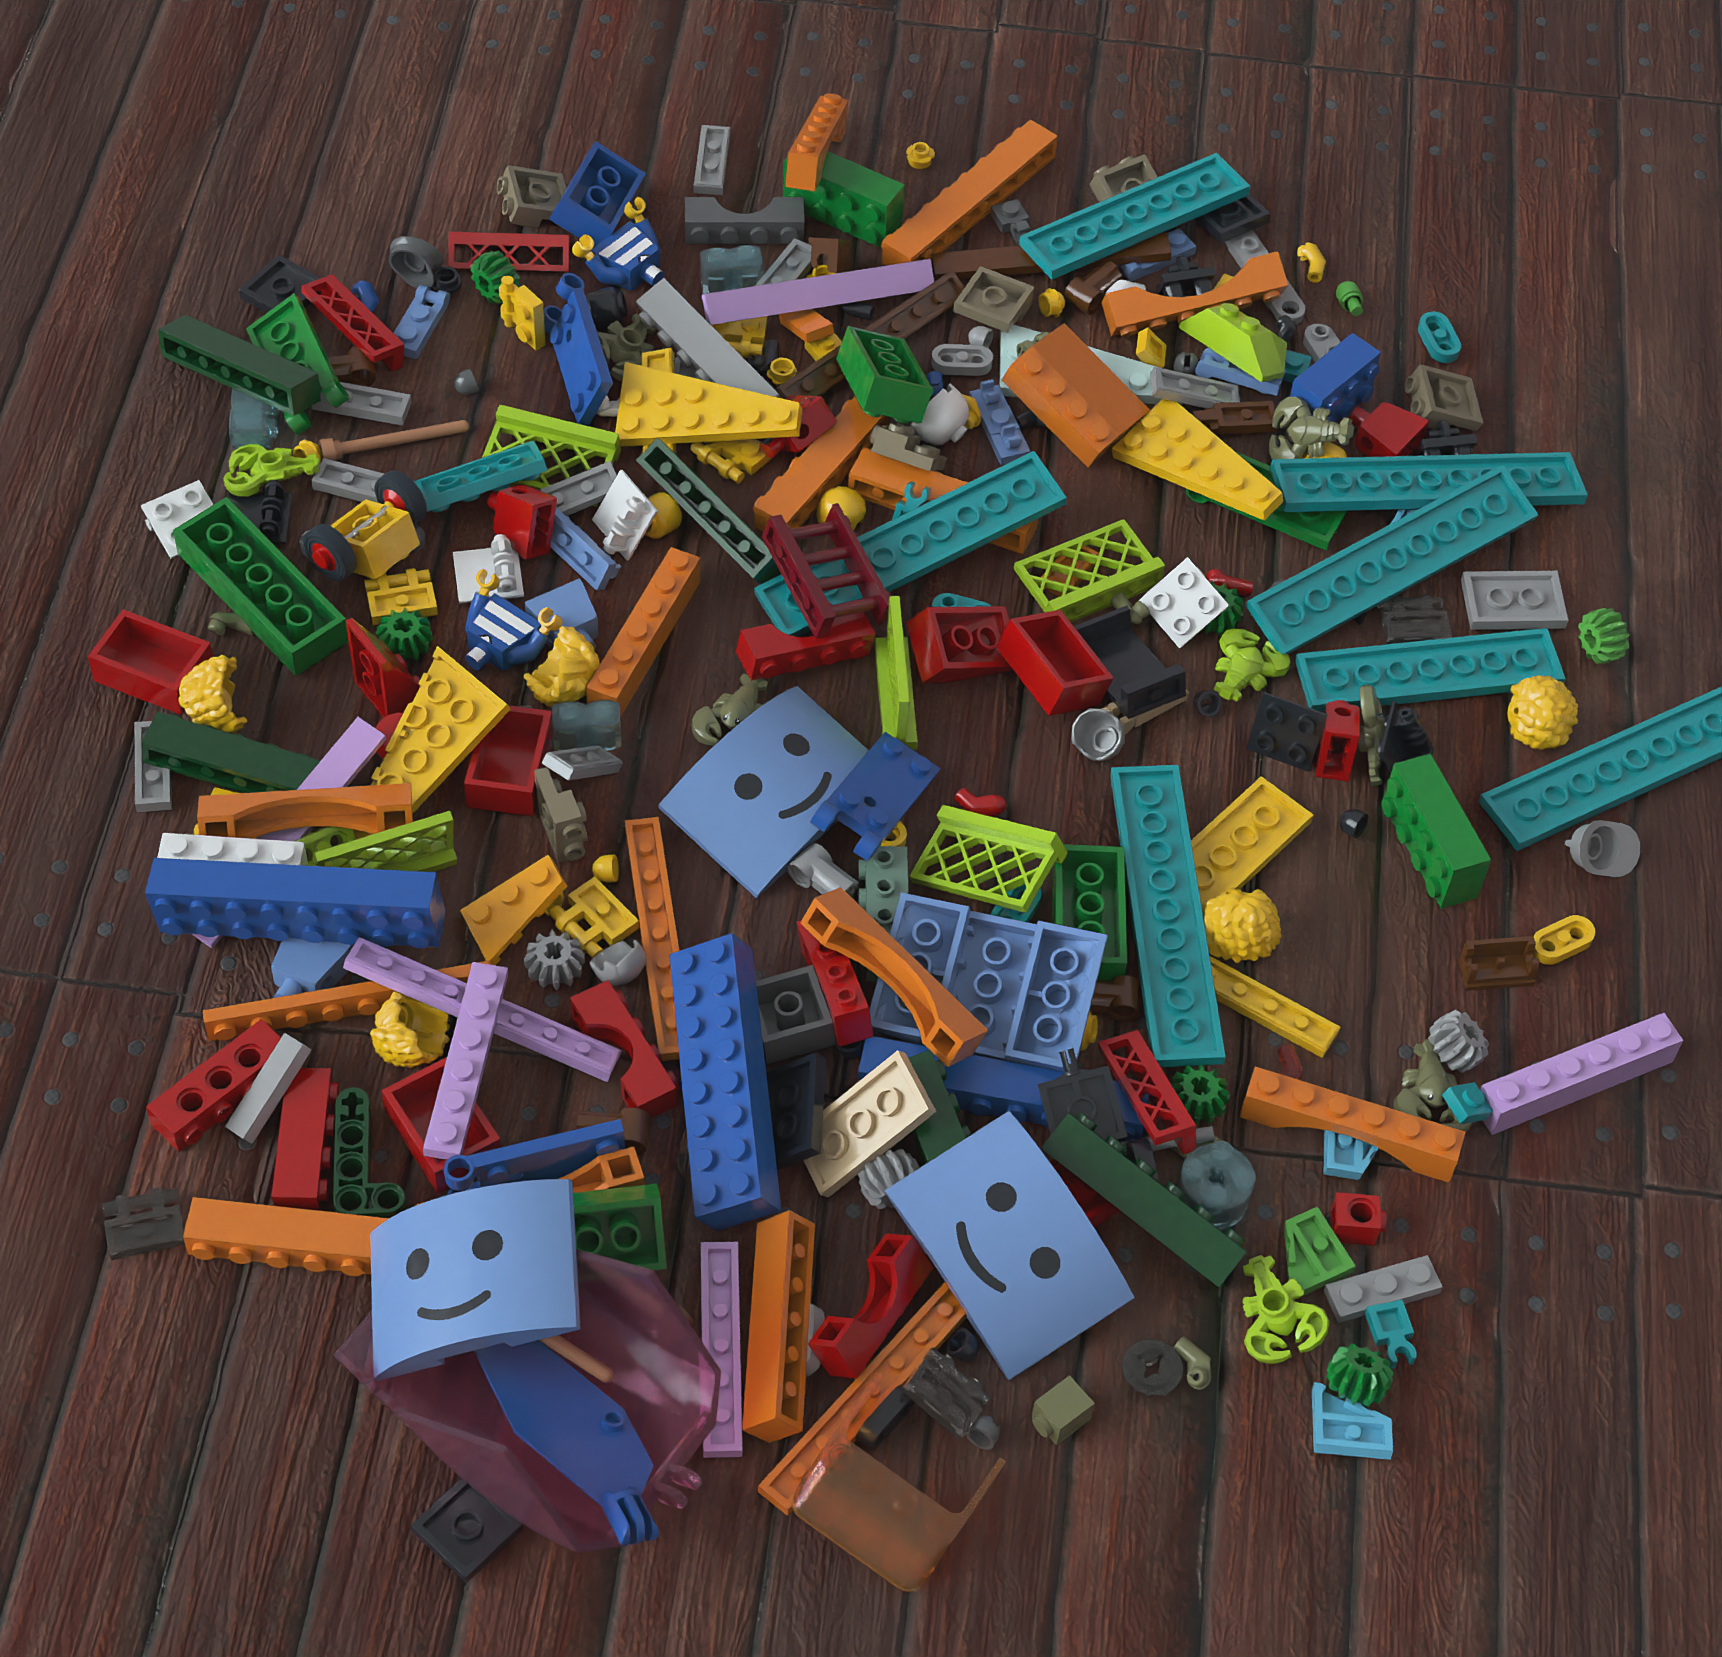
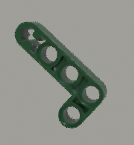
M347 1088L341 1091L336 1099L333 1195L336 1213L391 1218L407 1210L404 1190L395 1183H371L372 1115L369 1098L366 1092L360 1088ZM356 1110L357 1120L350 1119L352 1111ZM354 1140L360 1141L355 1145L347 1144L348 1142ZM350 1173H359L356 1177H346ZM390 1203L397 1205L391 1209L382 1208L386 1204ZM352 1205L359 1206V1208L352 1211L345 1210V1208Z

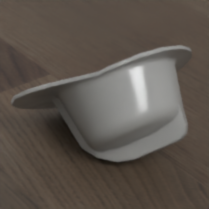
M1598 820L1582 825L1576 829L1572 839L1566 840L1564 844L1570 847L1571 857L1574 862L1583 867L1585 871L1595 875L1624 876L1632 871L1640 856V841L1637 833L1630 826L1617 822Z

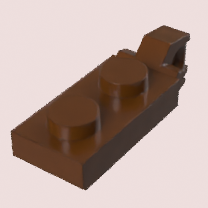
M1273 401L1214 403L1212 408H1208L1205 411H1193L1192 413L1211 432L1218 435L1278 432V429L1273 428L1272 424L1276 410Z

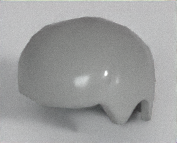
M1090 708L1079 714L1073 723L1072 742L1087 758L1099 762L1108 761L1118 755L1125 743L1124 726L1111 712L1105 709Z
M637 940L633 941L634 948L621 941L603 950L590 960V966L602 982L608 980L611 986L625 985L639 976L646 964L647 958L643 947Z

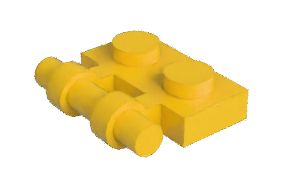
M511 276L502 277L499 297L503 300L500 311L505 326L509 328L516 326L515 330L521 341L527 342L535 350L542 348L546 345L543 302L525 285L518 288Z
M768 316L711 325L743 358L748 359L750 356H755V354H759L762 357Z
M757 439L705 442L706 445L694 442L690 447V450L698 455L699 461L705 465H712L718 469L719 475L726 480L732 479L736 483L742 482L745 477V473L741 470H744L749 475H753L772 459L763 453L760 448L761 442Z
M415 568L406 569V573L387 576L385 573L376 579H364L373 625L380 624L381 617H390L391 610L401 613L405 607L409 613L419 610L422 617L438 615L429 569L416 571Z
M593 877L568 894V903L572 906L570 909L565 911L560 905H555L549 912V915L556 921L555 926L562 933L567 931L573 939H578L582 953H587L591 958H594L603 951L597 944L601 939L604 938L612 946L639 929V920L596 877ZM583 918L592 926L587 931H584L577 924Z

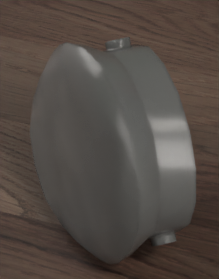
M402 236L395 238L391 242L388 262L391 268L412 287L418 288L421 284L431 288L434 285L433 272L443 264L444 258L441 252L429 242L417 237Z

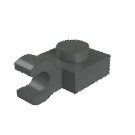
M1018 199L991 206L990 216L1001 233L1011 232L1016 244L1019 245V237L1026 234V231H1030L1029 216Z

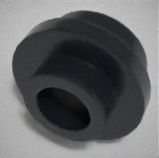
M443 266L435 270L434 285L432 286L434 291L442 290L452 294L460 289L462 284L461 277L454 268Z

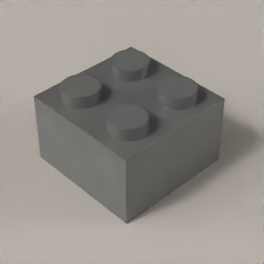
M813 965L756 981L764 1057L767 1064L835 1045L833 1021Z

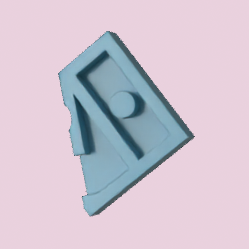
M1324 1130L1323 1174L1359 1180L1379 1148L1348 1135Z
M1314 1382L1312 1389L1314 1452L1391 1460L1393 1453L1392 1419L1375 1410L1366 1409L1359 1402L1353 1405L1351 1400L1347 1398L1343 1401L1325 1392V1385Z

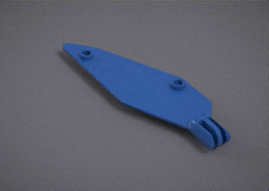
M539 1340L513 1347L501 1343L473 1350L514 1433L602 1506L621 1547H626L628 1544L642 1543L644 1538L647 1542L656 1539L659 1535L658 1527L642 1498V1493L654 1465L624 1408Z

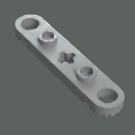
M1253 230L1225 241L1229 252L1241 269L1249 258L1269 254ZM1287 280L1288 286L1281 294V297L1264 303L1272 311L1276 320L1283 315H1288L1298 325L1304 318L1305 305ZM1290 307V309L1296 310V313L1288 314L1283 310Z

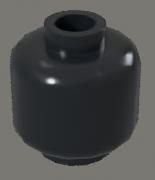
M607 287L591 291L587 294L586 299L596 330L608 329V326L615 321L622 324L624 317L628 316L627 302L623 292L618 293L615 288Z

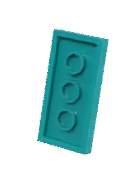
M533 440L416 480L414 483L424 496L427 512L431 510L432 512H440L449 508L451 503L460 500L463 502L475 500L483 492L506 489L511 485L510 483L521 479L524 481L534 480L542 472L547 471V467Z

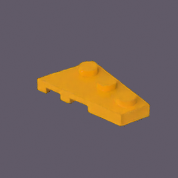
M549 855L460 910L485 960L489 961L490 965L496 966L501 960L500 954L510 943L515 945L523 936L521 931L534 917H540L567 887L554 860Z

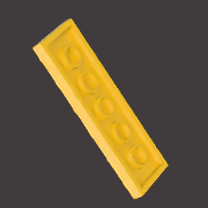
M1262 776L1258 778L1191 840L1201 907L1204 902L1209 901L1211 898H1216L1229 888L1240 890L1312 822L1313 814Z

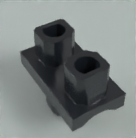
M1185 255L1177 256L1176 265L1167 267L1168 273L1162 274L1161 283L1156 286L1158 295L1164 294L1167 297H1186L1184 291L1193 290L1194 296L1213 290L1212 281L1216 275L1214 266L1198 269L1197 262L1188 263Z
M1440 420L1436 424V430L1427 431V439L1421 440L1420 447L1414 450L1415 456L1472 455L1473 448L1478 443L1476 434L1459 436L1458 428H1449L1446 420Z

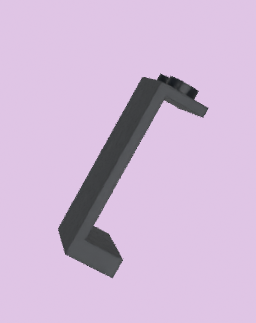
M1128 606L1074 626L1114 677L1106 694L1128 719L1186 696V671L1180 664L1165 668L1131 630L1130 608Z

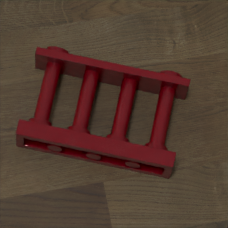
M838 503L832 504L825 522L793 529L787 526L782 514L770 516L762 539L815 638L826 637L835 618L869 610L872 612L878 625L885 623L891 595L885 590L851 528L849 518L844 515ZM830 535L836 548L805 554L800 550L796 541ZM843 560L850 573L818 579L814 576L809 566ZM857 585L863 599L832 605L828 602L823 592Z

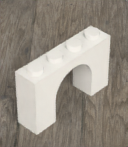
M175 833L162 834L157 857L308 866L304 842Z

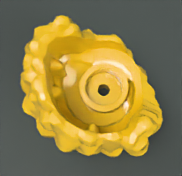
M562 626L559 628L560 632L553 643V649L547 654L548 658L546 661L539 665L538 670H534L532 675L525 673L523 676L527 681L526 685L534 693V698L548 707L571 705L580 698H583L587 694V685L600 665L599 657L594 651V646L572 626Z
M225 655L211 657L209 660L194 666L193 670L182 678L179 687V703L188 716L191 717L192 722L200 725L207 724L217 730L230 734H235L247 723V719L244 716L235 717V714L231 712L235 684L229 678L234 670L237 669L235 657L228 658Z
M1532 676L1531 678L1523 679L1518 684L1512 685L1510 690L1514 695L1511 698L1507 711L1508 721L1511 724V735H1514L1516 740L1529 745L1533 749L1538 748L1540 750L1551 747L1554 749L1565 745L1569 740V735L1572 733V726L1578 724V719L1576 718L1578 715V704L1572 696V692L1567 690L1563 682L1557 681L1555 678H1551V676Z
M1229 888L1216 898H1211L1203 903L1202 914L1208 951L1214 957L1220 958L1222 956L1224 960L1232 958L1235 963L1249 959L1256 961L1259 956L1262 958L1270 956L1272 950H1275L1276 945L1280 944L1282 936L1276 905L1272 903V900L1263 891L1256 889L1252 893H1246L1235 888Z
M393 991L390 999L386 1000L382 1004L381 1010L375 1014V1025L377 1028L372 1029L370 1032L377 1054L379 1053V1056L383 1057L385 1062L392 1063L396 1067L413 1068L423 1063L430 1064L438 1056L441 1057L443 1055L445 1044L450 1040L445 1034L450 1028L448 1024L450 1017L446 1012Z

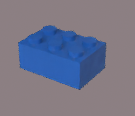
M595 141L549 220L579 239L584 234L592 237L595 247L613 233L624 213L625 205L628 201H631L646 173Z
M1351 333L1294 379L1290 397H1301L1308 404L1312 416L1317 407L1330 409L1327 420L1337 423L1341 418H1347L1358 404L1367 402L1374 392V379L1380 369L1378 363L1381 352L1354 333Z

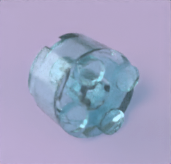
M1217 1141L1213 1144L1196 1148L1186 1157L1177 1187L1186 1193L1182 1200L1193 1208L1197 1204L1203 1206L1216 1217L1212 1223L1220 1229H1225L1238 1223L1245 1215L1253 1192L1256 1175L1251 1163L1240 1151L1232 1148L1228 1142Z

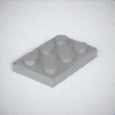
M1472 571L1462 573L1461 585L1470 630L1566 628L1568 616L1558 571Z

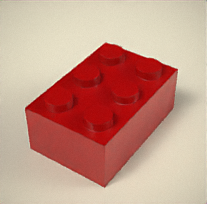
M122 609L88 655V660L95 682L182 715L185 710L179 703L181 680L193 670L194 666L213 657L211 643Z
M1061 610L1010 619L996 646L1048 716L1099 706L1114 679Z
M508 705L510 711L472 751L464 782L466 806L468 808L534 816L537 805L534 770L546 767L542 764L546 753L550 751L553 739L552 711Z
M447 1057L381 1090L386 1115L437 1194L450 1188L446 1184L444 1175V1164L447 1159L424 1156L423 1147ZM475 1103L462 1153L464 1156L501 1148L499 1136L477 1103ZM458 1167L453 1169L450 1175L455 1178H462L469 1173V1170Z

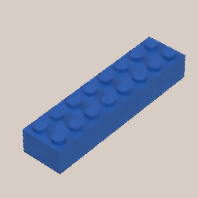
M154 858L145 891L159 931L170 935H180L182 933L200 934L205 937L220 935L235 936L240 939L257 937L270 938L276 941L297 938L311 943L331 941L347 945L355 944L360 937L383 947L405 945L422 949L440 946L446 913L436 872Z
M733 933L670 954L694 1213L696 1219L715 1231L782 1211L753 950Z

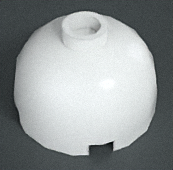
M950 383L947 390L943 388L928 403L922 422H912L910 426L915 428L914 433L922 436L921 440L927 444L934 446L943 445L950 439L956 443L968 430L964 426L969 417L968 404L961 393Z

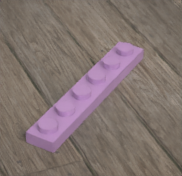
M472 962L423 1147L424 1156L448 1160L452 1156L462 1155L508 978V968Z
M701 1242L703 1458L742 1457L738 1242Z

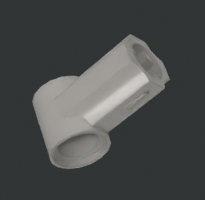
M817 843L809 844L787 865L790 877L798 885L804 888L812 886L821 894L841 887L853 898L858 889L859 882L832 862L830 854Z

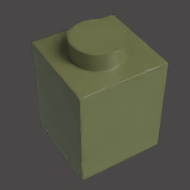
M1069 1375L1034 1402L1032 1422L1040 1435L1045 1438L1049 1437L1057 1446L1091 1420L1095 1403Z

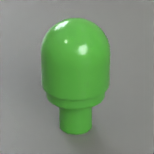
M1352 281L1340 283L1336 289V298L1340 306L1346 311H1350L1353 316L1361 315L1363 312L1361 306L1363 295L1359 287Z

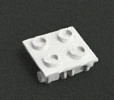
M623 470L619 471L592 520L606 536L603 540L604 551L609 554L619 551L629 561L658 510Z
M198 480L142 504L141 508L147 517L145 522L148 529L155 531L169 557L172 559L179 556L173 529L211 507L213 503Z
M496 535L491 543V548L453 552L459 604L471 603L475 592H479L481 586L476 582V575L481 569L487 570L485 584L491 581L493 573L500 580L498 588L490 591L489 596L496 593L504 599L524 597L519 556L511 548V542L505 535Z
M1188 557L1139 599L1148 607L1152 617L1179 648L1183 647L1229 606L1205 578L1202 571Z

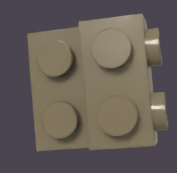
M1144 154L1136 158L1128 156L1121 160L1118 165L1111 168L1108 165L1099 168L1094 172V177L1089 185L1098 201L1101 202L1158 177Z
M507 165L503 177L500 176L497 181V193L504 196L502 203L503 215L509 216L511 224L538 228L542 219L549 220L566 190L562 173Z
M980 266L954 302L953 312L1008 333L1015 322H1021L1032 306L1034 286Z
M1421 364L1407 378L1405 392L1411 394L1412 404L1410 412L1429 420L1427 429L1436 430V424L1440 420H1446L1449 426L1455 425L1477 431L1482 426L1483 420L1472 378Z
M898 422L897 424L890 423L889 426L883 425L881 427L876 425L870 438V443L873 444L871 452L928 471L944 470L947 457L939 455L940 449L925 444L920 446L922 436L914 433V427Z
M548 767L534 770L537 811L557 863L580 859L585 854L583 842L588 841L586 828L583 823L587 821L583 803L575 801L571 790L562 792L558 778L552 780Z

